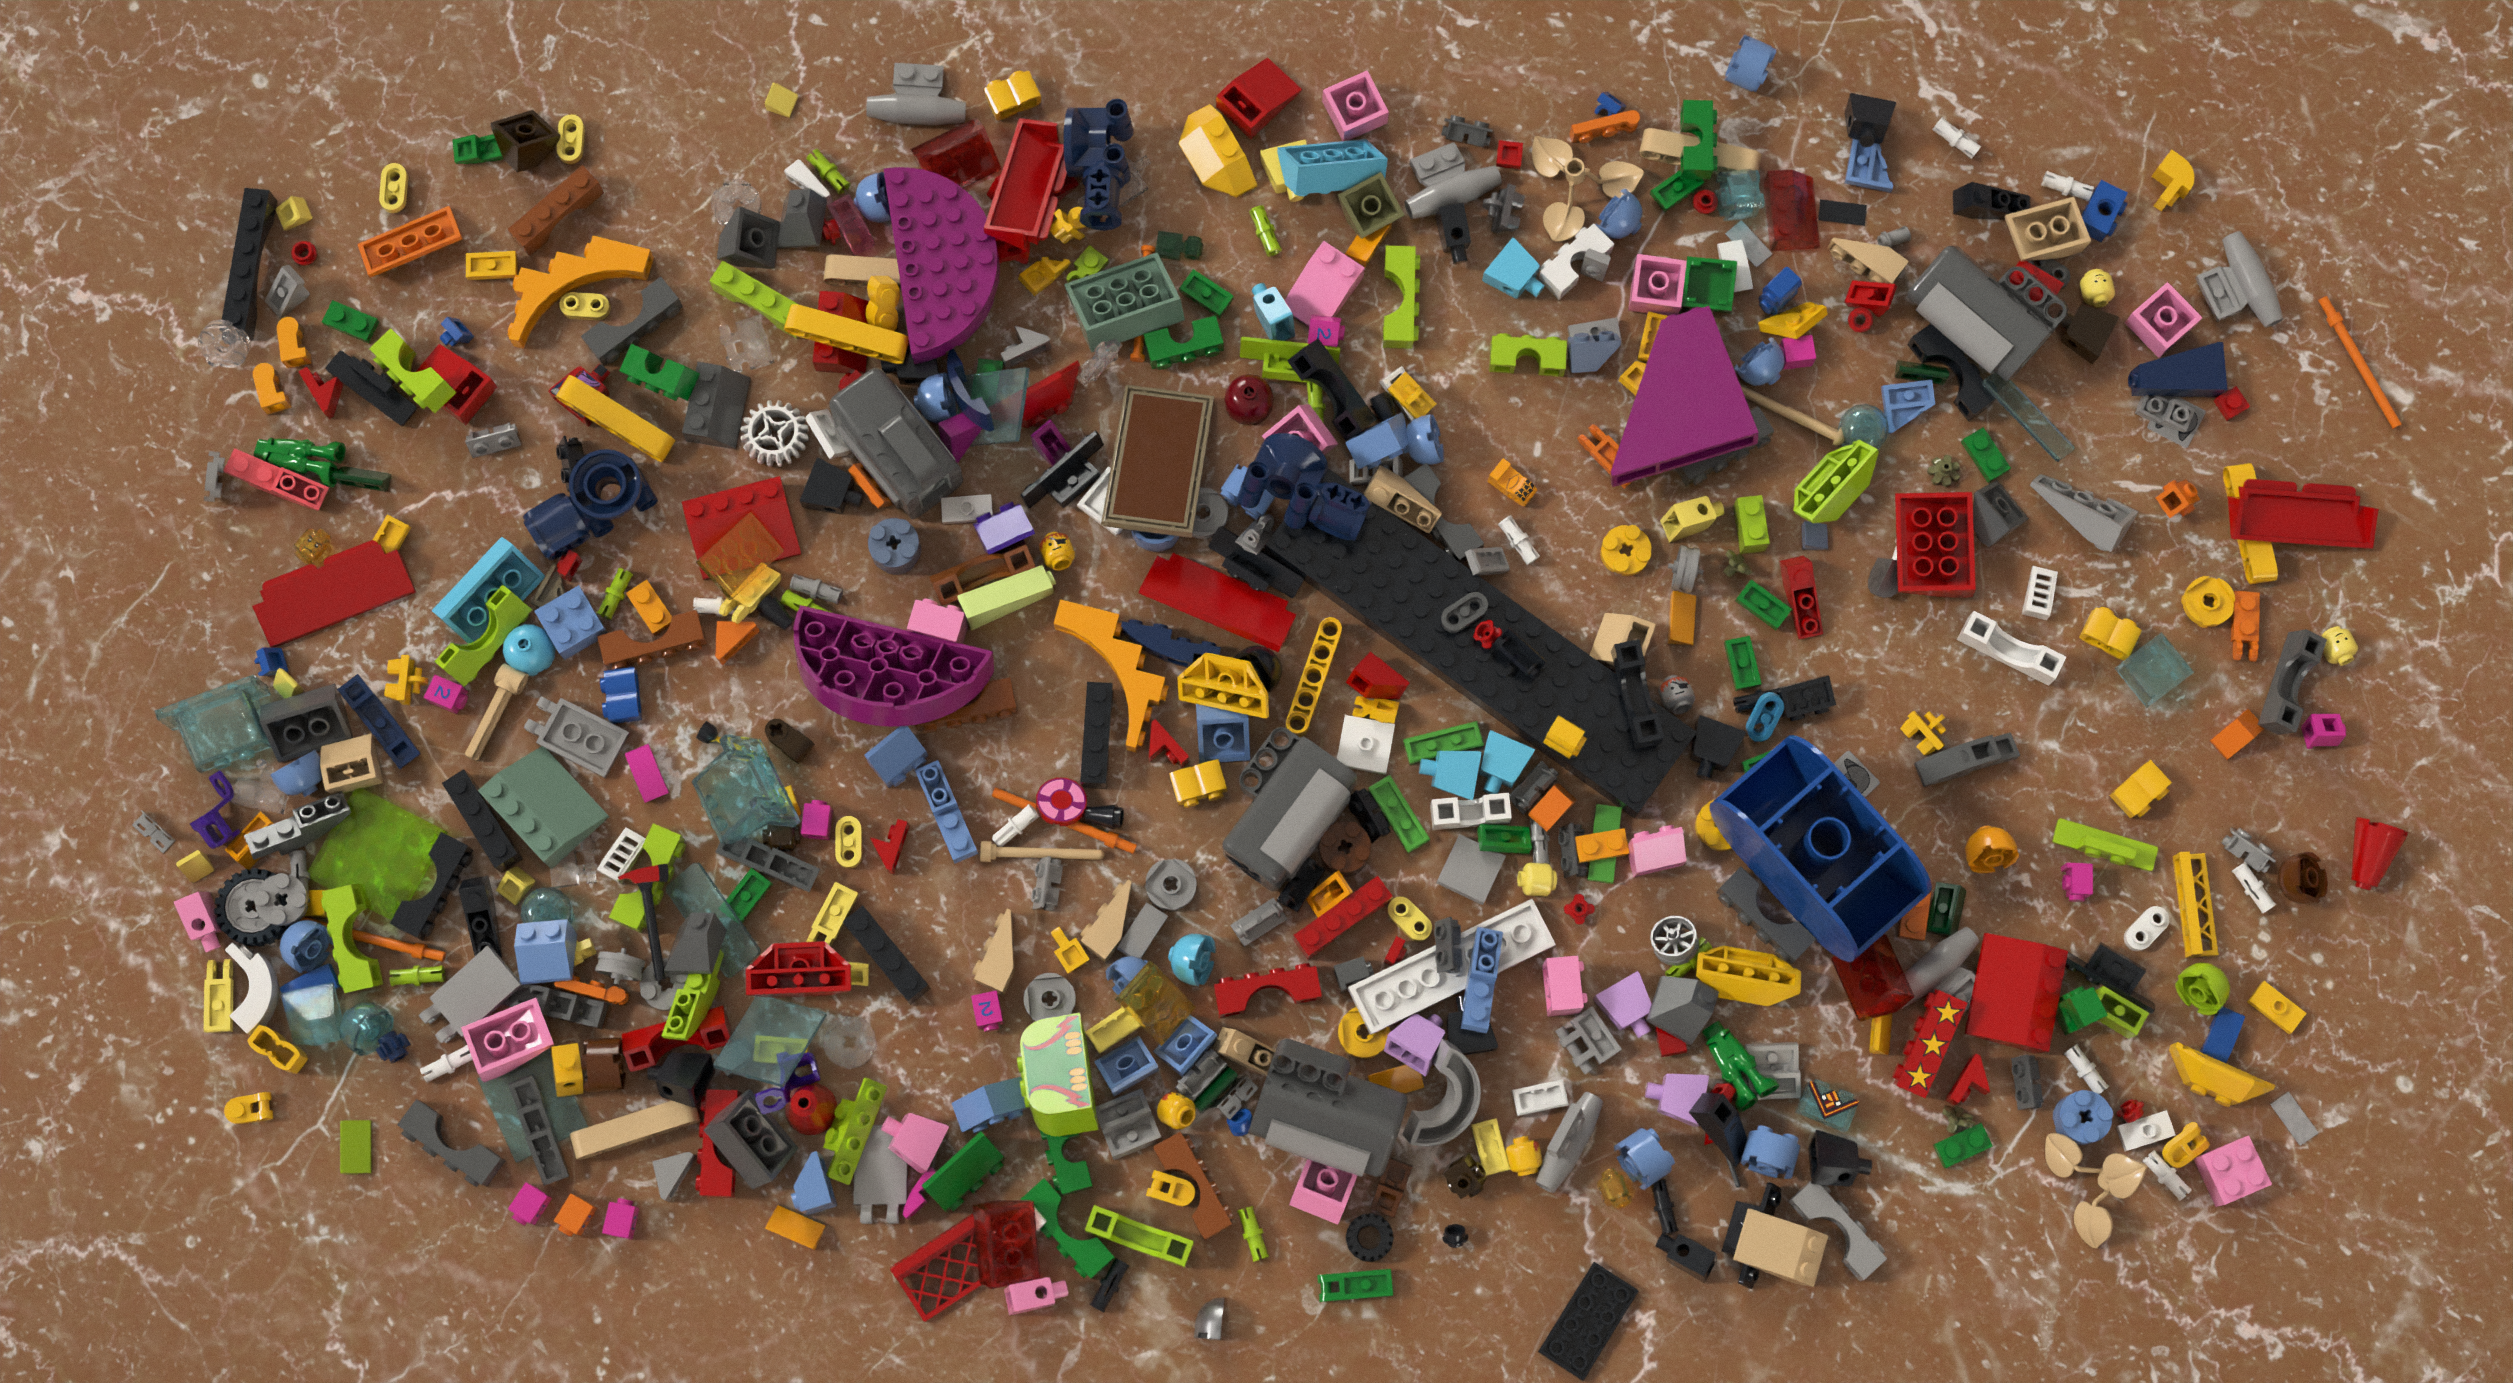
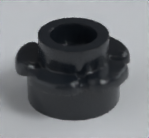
M1452 1224L1444 1229L1442 1240L1448 1246L1459 1248L1463 1245V1242L1468 1241V1235L1464 1226Z

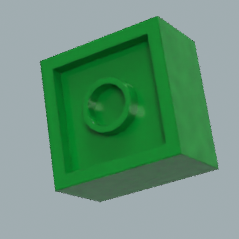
M1687 256L1682 309L1691 310L1695 307L1709 306L1711 312L1732 314L1737 261Z

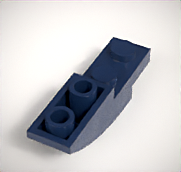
M1133 619L1128 620V622L1122 621L1121 624L1122 633L1134 644L1141 645L1147 653L1178 666L1188 668L1194 663V659L1200 658L1204 653L1221 655V647H1216L1217 644L1213 642L1203 641L1201 644L1191 643L1192 640L1183 637H1177L1176 640H1172V629H1168V626L1155 623L1153 626L1143 625L1142 621Z

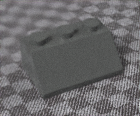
M697 362L696 372L700 373L689 398L682 433L687 442L736 450L751 378L722 365Z
M335 683L260 706V724L278 763L306 755L313 750L319 751L321 746L353 738L345 705Z
M751 1089L745 1091L717 1113L704 1129L705 1133L752 1189L772 1182L798 1149L797 1145L770 1113L762 1114L755 1100V1094Z

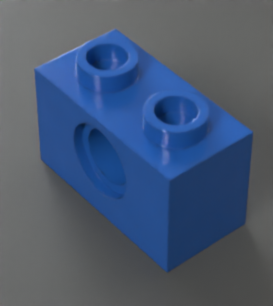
M2100 180L2081 215L2089 236L2099 242H2102L2106 235L2111 237L2118 224L2114 222L2116 216H2121L2128 204L2124 201L2128 192L2103 180ZM2099 209L2107 211L2108 216L2102 215Z

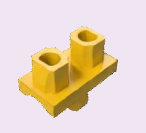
M1074 207L1068 214L1061 209L1054 212L1057 219L1052 222L1050 231L1056 239H1060L1062 243L1066 244L1073 237L1079 241L1085 237L1084 233L1078 230L1085 227L1080 222L1082 207Z
M1406 371L1387 389L1414 419L1426 415L1436 405L1433 399Z
M401 655V659L388 660L387 673L399 676L398 684L386 683L384 695L387 699L399 701L402 705H410L411 694H420V687L426 686L429 683L428 678L422 677V668H415L414 670L415 660L410 659L409 655Z
M1912 711L1908 715L1909 719L1900 728L1908 738H1911L1919 730L1926 736L1916 746L1924 756L1934 752L1936 749L1939 751L1945 746L1932 730L1935 728L1940 735L1946 731L1945 727L1940 723L1946 718L1943 714L1936 718L1930 711L1926 713L1924 717L1930 722L1927 725L1916 711Z

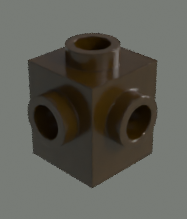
M1469 1152L1447 1165L1443 1172L1449 1189L1454 1194L1457 1193L1460 1199L1467 1195L1470 1198L1474 1197L1483 1190L1482 1186L1486 1180L1485 1169L1479 1162H1475Z

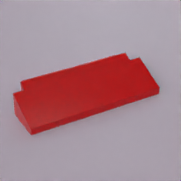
M1019 118L984 225L985 234L1023 250L1026 249L1028 241L1038 245L1039 240L1042 241L1048 238L1055 216L1054 212H1056L1058 206V199L1053 195L1063 190L1067 177L1064 144H1059L1058 123Z
M2247 479L2243 487L2238 486L2239 497L2228 496L2231 539L2373 549L2379 509L2359 505L2360 496L2356 495V490L2352 486L2306 483L2302 491H2298L2296 483L2290 481Z
M370 540L327 557L324 560V566L320 568L309 564L265 581L262 585L263 590L260 591L264 601L252 607L270 647L275 648L416 593L404 558L398 550L385 553L381 544H378L375 540Z
M1172 553L1169 560L1160 556L1156 557L1139 590L1141 595L1276 652L1280 651L1288 638L1297 615L1286 610L1289 601L1268 592L1254 590L1242 581L1175 553Z

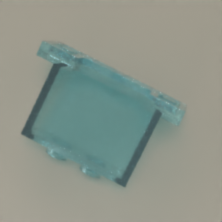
M254 674L155 710L159 722L173 731L179 729L194 766L200 773L213 768H226L231 765L230 762L238 759H251L255 756V753L271 747L260 724L261 705L259 699L271 694L268 686Z
M725 734L719 739L724 751L692 780V784L701 800V805L705 809L711 826L722 844H734L768 824L795 827L801 822L761 739Z

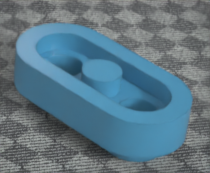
M1768 692L1758 699L1746 723V731L1752 740L1762 742L1772 735L1784 711V703L1778 694ZM1773 701L1772 706L1766 707L1767 702ZM1756 724H1762L1759 729L1754 728Z

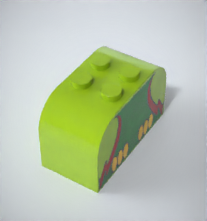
M1080 1013L1033 1022L1025 1029L1021 1036V1057H1017V1064L1022 1077V1081H1020L1022 1097L1024 1096L1025 1107H1030L1036 1126L1042 1132L1051 1136H1065L1099 1130L1087 1038Z

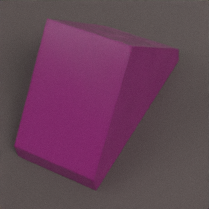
M963 412L938 423L940 440L958 464L982 428L973 423Z
M1048 420L1031 435L1033 447L1051 467L1060 461L1066 452L1072 450L1051 420Z

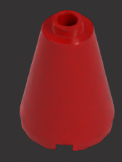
M2356 817L2351 880L2356 882L2355 887L2368 891L2371 890V887H2378L2406 840L2408 832L2384 823H2371L2369 819Z
M818 1083L806 1084L795 1088L790 1093V1101L785 1105L786 1119L795 1131L804 1135H817L825 1132L832 1126L835 1119L837 1102L835 1096L827 1087Z

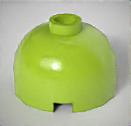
M2200 962L2190 965L2177 977L2179 979L2175 983V987L2179 997L2188 1007L2192 1003L2198 1008L2196 1012L2202 1015L2210 1016L2216 1014L2229 998L2230 984L2226 975L2221 969L2210 963Z

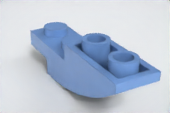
M939 760L915 769L954 864L977 855V849Z
M1477 927L1462 1007V1029L1486 1034L1489 1029L1494 985L1497 979L1503 932Z

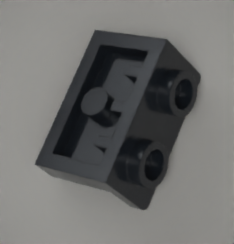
M1829 675L1778 688L1780 698L1784 703L1782 717L1790 718V721L1805 718V713L1812 711L1815 714L1826 713L1830 711L1829 707L1836 705Z

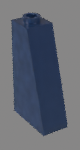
M2216 342L2139 364L2128 376V386L2131 388L2132 396H2220L2228 390L2223 342Z

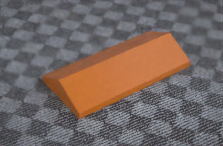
M449 205L357 245L367 274L371 278L460 241L463 238Z

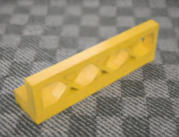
M2190 851L2179 852L2173 856V865L2186 958L2217 956L2219 954L2205 853L2190 854ZM2191 860H2199L2200 871L2195 877L2192 873ZM2194 883L2203 890V897L2199 902L2196 901ZM2197 909L2206 915L2207 921L2202 928L2199 926ZM2201 934L2209 940L2210 950L2203 951Z

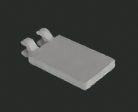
M541 696L536 706L550 713L551 716L545 727L528 719L524 726L525 730L539 736L536 741L538 745L606 779L630 733L562 698L555 704Z
M487 945L430 997L434 1004L421 1012L419 1017L425 1024L427 1022L431 1024L443 1014L450 1024L438 1031L435 1036L441 1043H448L458 1033L461 1037H464L461 1027L488 1017L514 994L522 984L495 950Z
M882 1125L872 1126L854 1172L853 1204L861 1205L860 1223L873 1224V1205H888L887 1223L899 1224V1205H905L907 1201L908 1164L889 1150L888 1147L893 1136L881 1130Z

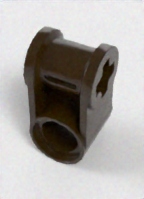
M772 719L765 726V734L768 740L797 764H800L814 746V742L798 730L796 731L781 719ZM774 728L777 730L781 728L783 734L781 736H774L772 730Z

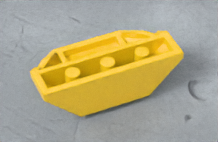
M1210 104L1188 115L1179 140V146L1202 185L1227 193L1235 198L1256 188L1257 182L1246 155L1223 116Z
M1204 653L1177 677L1178 698L1180 701L1265 719L1269 717L1268 692L1250 661Z
M1720 946L1707 952L1698 953L1696 976L1704 984L1719 992L1718 998L1771 1006L1800 994L1801 971L1793 968L1774 954L1729 946Z
M2176 1042L2170 1045V1054L2183 1083L2191 1087L2190 1091L2201 1096L2207 1094L2214 1097V1101L2220 1105L2230 1107V1105L2244 1102L2275 1088V1085L2184 1044Z

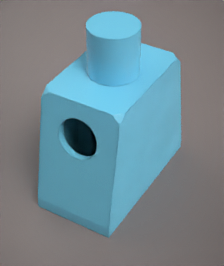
M1514 238L1508 242L1484 271L1482 279L1486 284L1516 299L1520 297L1525 289L1537 297L1545 287L1544 284L1535 278L1539 273V263Z
M1264 283L1254 286L1252 293L1254 294L1255 313L1270 340L1286 341L1296 336L1293 313L1277 288L1271 287L1267 289Z
M1490 730L1479 770L1481 776L1488 778L1483 791L1488 794H1498L1501 785L1512 788L1532 758L1535 749Z
M1437 751L1436 761L1421 759L1419 774L1433 776L1431 786L1467 800H1473L1482 752Z

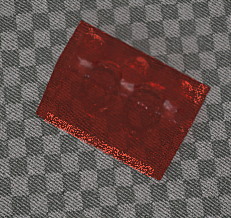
M977 118L910 149L919 169L946 177L962 188L1002 170L985 127Z
M1792 169L1767 171L1763 185L1770 251L1820 248L1813 177Z
M1885 934L1879 937L1852 962L1844 961L1835 955L1831 958L1858 1021L1862 1022L1897 1012L1915 997L1891 943Z
M996 1200L973 1205L980 1284L990 1289L1041 1279L1034 1201Z

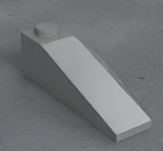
M2042 474L2038 475L2030 484L2088 541L2094 543L2095 547L2103 551L2112 552L2120 544L2138 514V511L2114 499L2107 498L2106 502L2094 498L2091 491H2074L2070 484Z

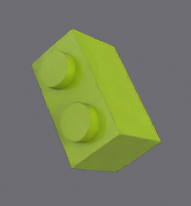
M1762 495L1737 498L1733 505L1740 554L1766 551L1770 542Z
M2105 986L2096 989L2095 991L2108 1016L2098 1021L2128 1039L2136 1036L2149 1013Z

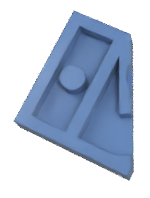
M1852 139L1844 183L1891 193L1893 183L1889 180L1887 165L1881 155L1882 149L1880 144L1874 143L1871 147H1863L1859 142L1860 140Z
M1932 380L1881 386L1887 434L1893 433L1935 405Z

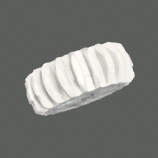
M768 400V407L764 408L759 403L758 412L753 409L749 411L752 418L744 417V422L747 425L741 426V431L744 433L741 436V441L746 443L743 447L746 452L750 451L749 456L751 459L757 458L759 464L767 461L768 467H772L774 461H776L778 467H782V460L786 459L787 463L791 464L792 460L790 457L792 455L795 458L800 457L797 449H806L802 442L809 440L808 435L805 434L809 431L807 425H804L806 422L805 417L799 416L800 411L798 408L792 410L790 403L783 407L780 400L776 402V406H773L772 402ZM781 417L789 421L775 422L771 418ZM764 422V430L758 433L759 436L755 438L758 427ZM770 426L773 427L774 431H777L779 442L776 437L772 436ZM794 430L792 440L785 446V438ZM774 445L779 450H766L761 448V446Z

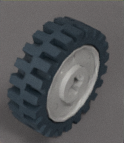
M258 868L241 870L242 873L233 874L232 879H227L223 883L225 884L224 888H220L218 894H220L219 898H215L217 908H214V913L217 915L216 921L221 926L220 929L228 937L240 944L252 947L272 944L275 942V939H281L283 933L290 926H275L267 923L259 916L257 911H253L252 906L255 904L254 894L261 883L277 874ZM279 895L276 905L281 904L285 906L288 895Z

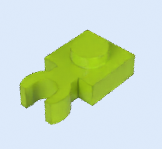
M1089 245L1074 262V267L1078 270L1072 271L1067 275V283L1075 278L1080 279L1101 272L1108 265L1109 259Z

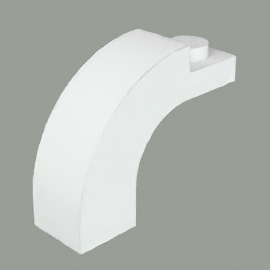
M231 943L225 951L245 970L249 979V991L243 1003L230 1017L246 1034L252 1035L259 1025H267L276 1009L279 995L278 979L274 968L265 956L259 953L254 956V953L244 944L238 946Z

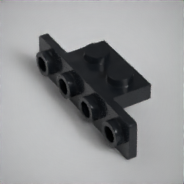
M339 351L325 367L327 372L334 377H338L343 384L401 427L417 411V407L396 391L393 387L395 382L384 373L381 375L373 371L375 367L364 358L359 361L354 356L351 358L343 351Z
M1093 431L1090 435L1085 436L1074 449L1066 452L1060 461L1053 467L1046 469L1039 479L1024 489L1020 496L1029 509L1047 494L1064 509L1101 476L1099 471L1087 460L1104 445L1099 433Z
M1223 526L1218 527L1208 546L1225 557L1222 566L1227 569L1231 576L1244 579L1249 582L1248 585L1257 591L1265 592L1272 586L1290 598L1296 596L1305 580L1303 575L1262 550L1257 555L1244 550L1241 545L1235 542L1239 537L1238 535Z
M2102 942L2099 943L2087 963L2068 952L2066 968L2073 972L2079 970L2087 975L2086 979L2097 986L2102 984L2143 1010L2153 1014L2155 1004L2134 991L2146 973V968Z
M1767 1182L1760 1207L1736 1201L1722 1252L1734 1256L1748 1209L1774 1216L1776 1207L1780 1205L1782 1198L1780 1187ZM1743 1264L1738 1284L1752 1289L1754 1283L1759 1278V1269Z

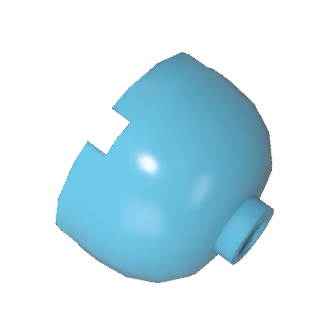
M523 624L516 627L508 634L503 643V654L506 663L512 668L527 673L529 676H535L544 669L547 670L555 658L556 648L547 632L536 625Z
M1203 934L1184 935L1176 942L1175 946L1171 947L1168 959L1171 962L1174 975L1180 981L1194 986L1204 985L1207 982L1214 966V961L1209 962L1211 952L1215 953L1216 951L1214 939L1212 936Z

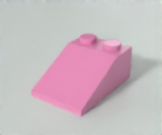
M1323 241L1308 261L1284 301L1293 313V317L1308 327L1312 315L1335 317L1363 279L1365 268Z
M537 998L461 1027L477 1072L484 1083L513 1071L554 1046Z
M1307 1159L1289 1205L1338 1225L1357 1175Z

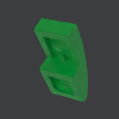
M474 134L452 140L454 162L456 164H475L503 160L494 134L478 137Z

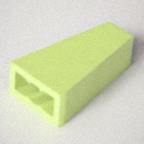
M1043 565L960 594L957 598L972 631L1054 594L1053 585L1056 582L1051 571L1046 572Z

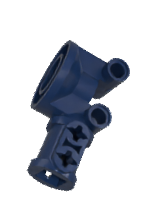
M1122 99L1110 100L1106 104V108L1069 107L1065 115L1064 159L1066 172L1069 178L1083 177L1082 183L1086 188L1084 208L1080 211V222L1082 225L1095 230H1112L1118 228L1122 222V213L1119 211L1120 189L1130 181L1131 172L1123 147L1116 143L1111 144V136L1117 141L1124 142L1131 139L1134 133L1127 104ZM1103 215L1108 216V218L1105 219V222H1101L1100 218H1102Z
M1288 433L1273 434L1263 441L1254 461L1247 468L1237 496L1240 505L1245 508H1254L1259 504L1262 494L1266 489L1271 495L1279 499L1290 500L1284 515V521L1287 526L1300 529L1304 527L1308 519L1309 522H1312L1320 530L1341 539L1353 541L1356 540L1372 504L1363 494L1343 485L1326 481L1322 483L1328 471V463L1324 454L1310 441Z
M602 449L585 455L574 466L569 479V496L560 493L526 512L523 516V522L545 558L555 560L566 554L569 550H573L590 538V530L594 537H602L613 530L614 524L611 519L623 516L634 506H636L639 512L646 511L658 502V498L633 458H629L627 455L616 450ZM616 484L620 487L619 494L613 499L607 501L601 499V491L605 486Z

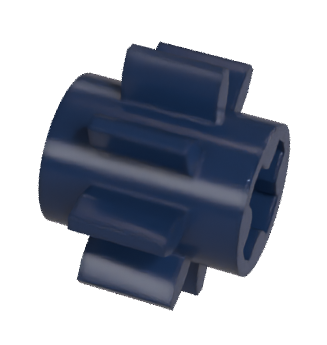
M391 1031L378 1039L380 1047L375 1050L381 1060L386 1061L389 1059L391 1063H395L408 1055L406 1047L411 1044L405 1034L400 1033L397 1035L395 1031Z

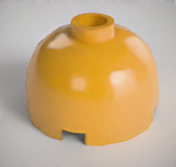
M1980 827L1969 837L1965 846L1968 866H1970L1971 871L1980 874L1996 872L1993 867L2001 865L2005 869L2015 863L2019 857L2017 845L2013 837L2006 830L1997 827Z

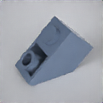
M1601 331L1599 335L1589 336L1587 333L1574 334V337H1567L1568 366L1572 373L1597 371L1621 346L1618 334L1612 331Z

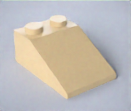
M2074 197L2005 215L2006 223L2021 262L2058 259L2083 252L2091 242Z
M1748 1209L1733 1260L1792 1283L1814 1287L1828 1235L1753 1209Z

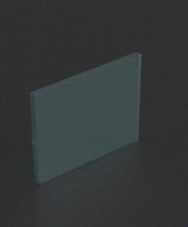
M1023 367L966 375L967 382L962 384L972 400L982 397L991 413L995 429L989 432L982 428L970 447L1019 442L1030 368ZM958 406L957 414H960L962 411Z
M756 996L713 1066L716 1069L744 1076L748 1079L751 1078L784 1088L827 1017L826 1012L800 1006L792 1002Z
M550 1048L505 1075L485 1083L480 1077L477 1078L516 1163L532 1155L516 1112L517 1107L508 1087L510 1082L531 1074L535 1075L558 1142L570 1137L572 1132L588 1127L574 1095L557 1098Z

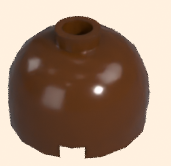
M2313 852L2292 855L2279 868L2277 885L2284 896L2294 903H2319L2321 901L2319 900L2320 897H2325L2327 893V873L2325 869H2320L2317 862L2321 860Z

